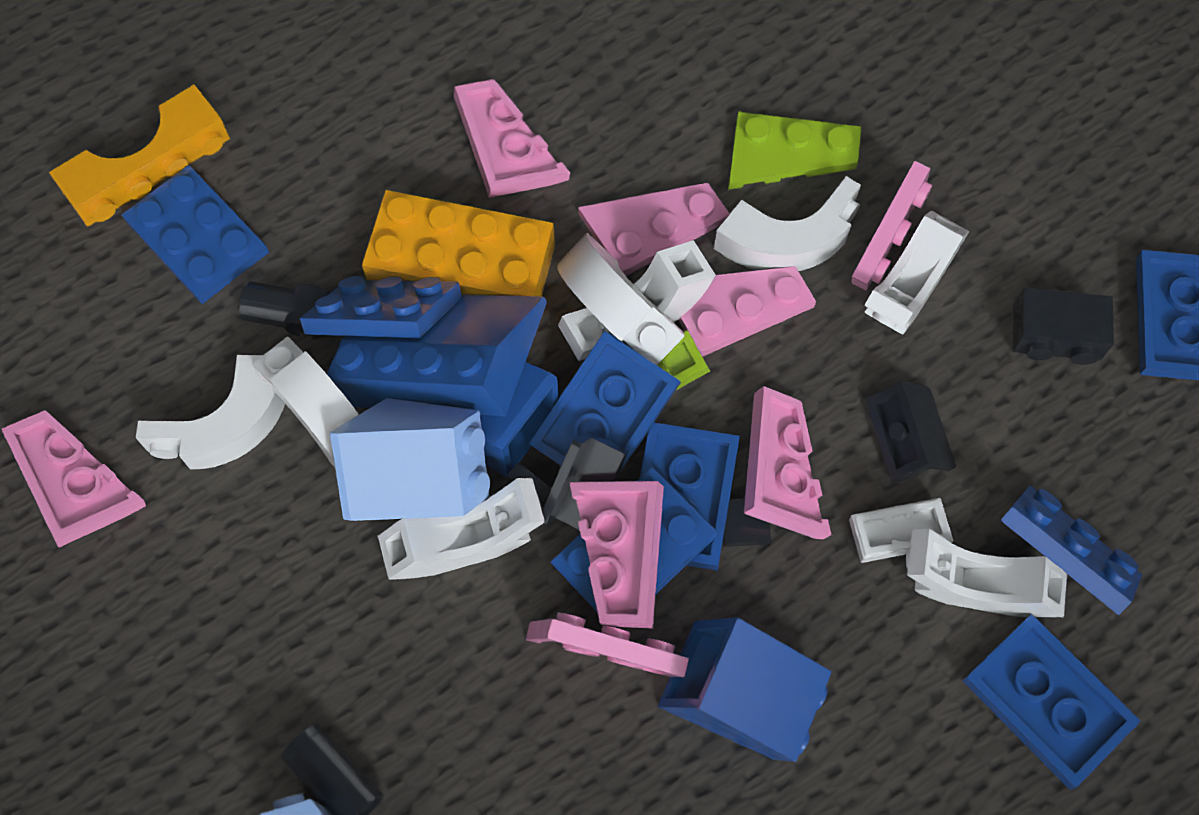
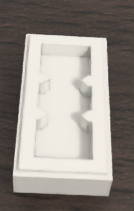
M941 498L854 514L849 519L861 563L907 554V550L911 546L912 529L930 528L949 542H953Z

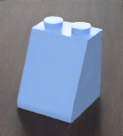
M386 398L330 432L344 520L465 516L489 497L490 478L486 472L484 455L485 435L481 429L479 410Z

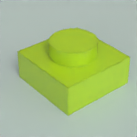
M688 330L684 332L685 336L657 364L658 367L681 382L676 390L710 372Z

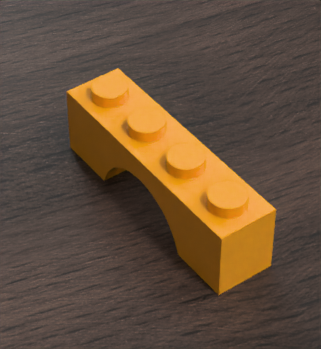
M195 85L159 105L160 125L152 141L137 153L122 158H104L85 150L49 172L87 227L95 222L108 220L114 215L116 209L132 199L137 200L145 197L150 193L153 186L168 177H173L203 155L216 153L221 149L223 143L230 139L221 118Z

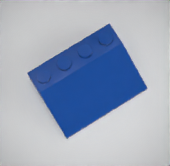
M462 295V298L421 338L345 336L339 344L327 375L353 407L371 408L384 399L390 398L479 410L480 415L506 417L547 301L541 296Z

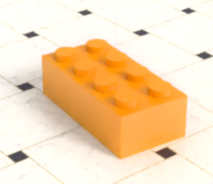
M386 190L362 267L367 280L400 277L402 281H418L423 278L437 277L440 281L459 282L461 295L542 297L555 248L554 224Z

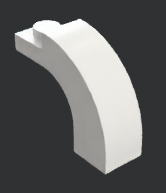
M846 176L820 210L810 217L797 221L773 219L741 200L717 229L714 249L730 260L757 271L796 266L798 271L814 267L832 257L845 244L851 227L850 222L860 207V204L855 201L861 185Z
M932 210L927 213L889 275L872 291L865 303V306L868 307L865 313L903 335L942 278L969 231Z
M588 233L558 263L557 269L561 277L590 312L621 342L624 340L633 350L655 365L685 336L680 328L631 283L619 268L618 261Z
M694 240L658 251L645 274L634 286L674 323L703 296L716 275ZM588 308L563 315L558 324L578 361L587 358L604 331L618 339ZM624 340L622 341V343L630 347Z
M286 337L253 362L252 366L300 420L322 449L329 462L335 467L330 432L359 414L306 351L303 353L289 337Z
M237 355L232 390L226 401L216 411L206 417L193 421H138L136 439L152 456L157 458H177L178 452H180L179 456L190 470L216 467L241 457L257 446L273 429L283 411L285 403L252 366V363L263 355Z
M517 478L495 495L480 503L465 516L403 517L381 533L378 539L389 580L437 575L506 554L531 540L529 532L543 524L545 520L533 479Z
M930 528L912 529L911 546L907 550L906 564L908 568L907 576L916 580L914 591L946 604L1009 616L1028 617L1032 614L1034 617H1064L1067 573L1046 556L1010 558L978 554L952 544Z

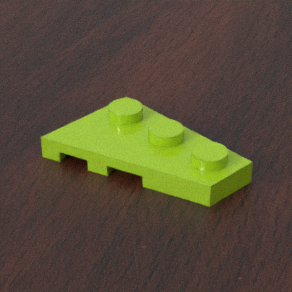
M738 112L728 190L742 188L745 184L765 182L767 184L779 182L782 178L801 175L810 177L856 169L859 158L861 127Z

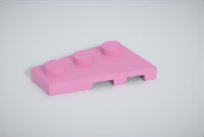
M494 79L455 86L454 98L489 198L546 187L569 180V170L562 162L558 164L547 151V143L540 135L535 136L522 120L523 114Z
M916 161L912 164L852 275V284L867 291L872 281L877 284L881 283L891 264V261L886 259V256L893 244L901 246L912 225L911 222L907 221L915 206L918 208L922 207L933 186L927 182L930 172L929 167Z
M708 183L578 207L579 216L595 240L618 261L619 268L625 276L650 264L658 251L695 240L719 227L730 215Z
M796 266L721 274L715 276L703 296L678 320L684 331H689L703 357L814 308L816 300Z
M765 386L754 393L744 514L815 539H825L831 536L828 519H822L818 498L823 495L818 479H813L808 455L812 452V446L802 402Z
M46 410L2 428V432L58 547H62L125 518L146 506L144 500L138 494L127 488L116 477L114 472L91 455L84 448L83 444Z
M658 481L569 482L572 497L577 501L581 520L578 521L581 538L585 540L590 561L588 570L600 623L609 627L653 628L664 486Z
M557 613L556 620L547 619L531 621L529 623L526 636L528 641L540 644L541 642L556 641L563 643L562 647L567 651L599 657L600 654L605 655L610 662L668 677L685 676L689 658L673 654L675 646L672 644L647 639L646 645H641L629 641L630 632L609 626H603L601 633L584 628L585 619L565 613Z

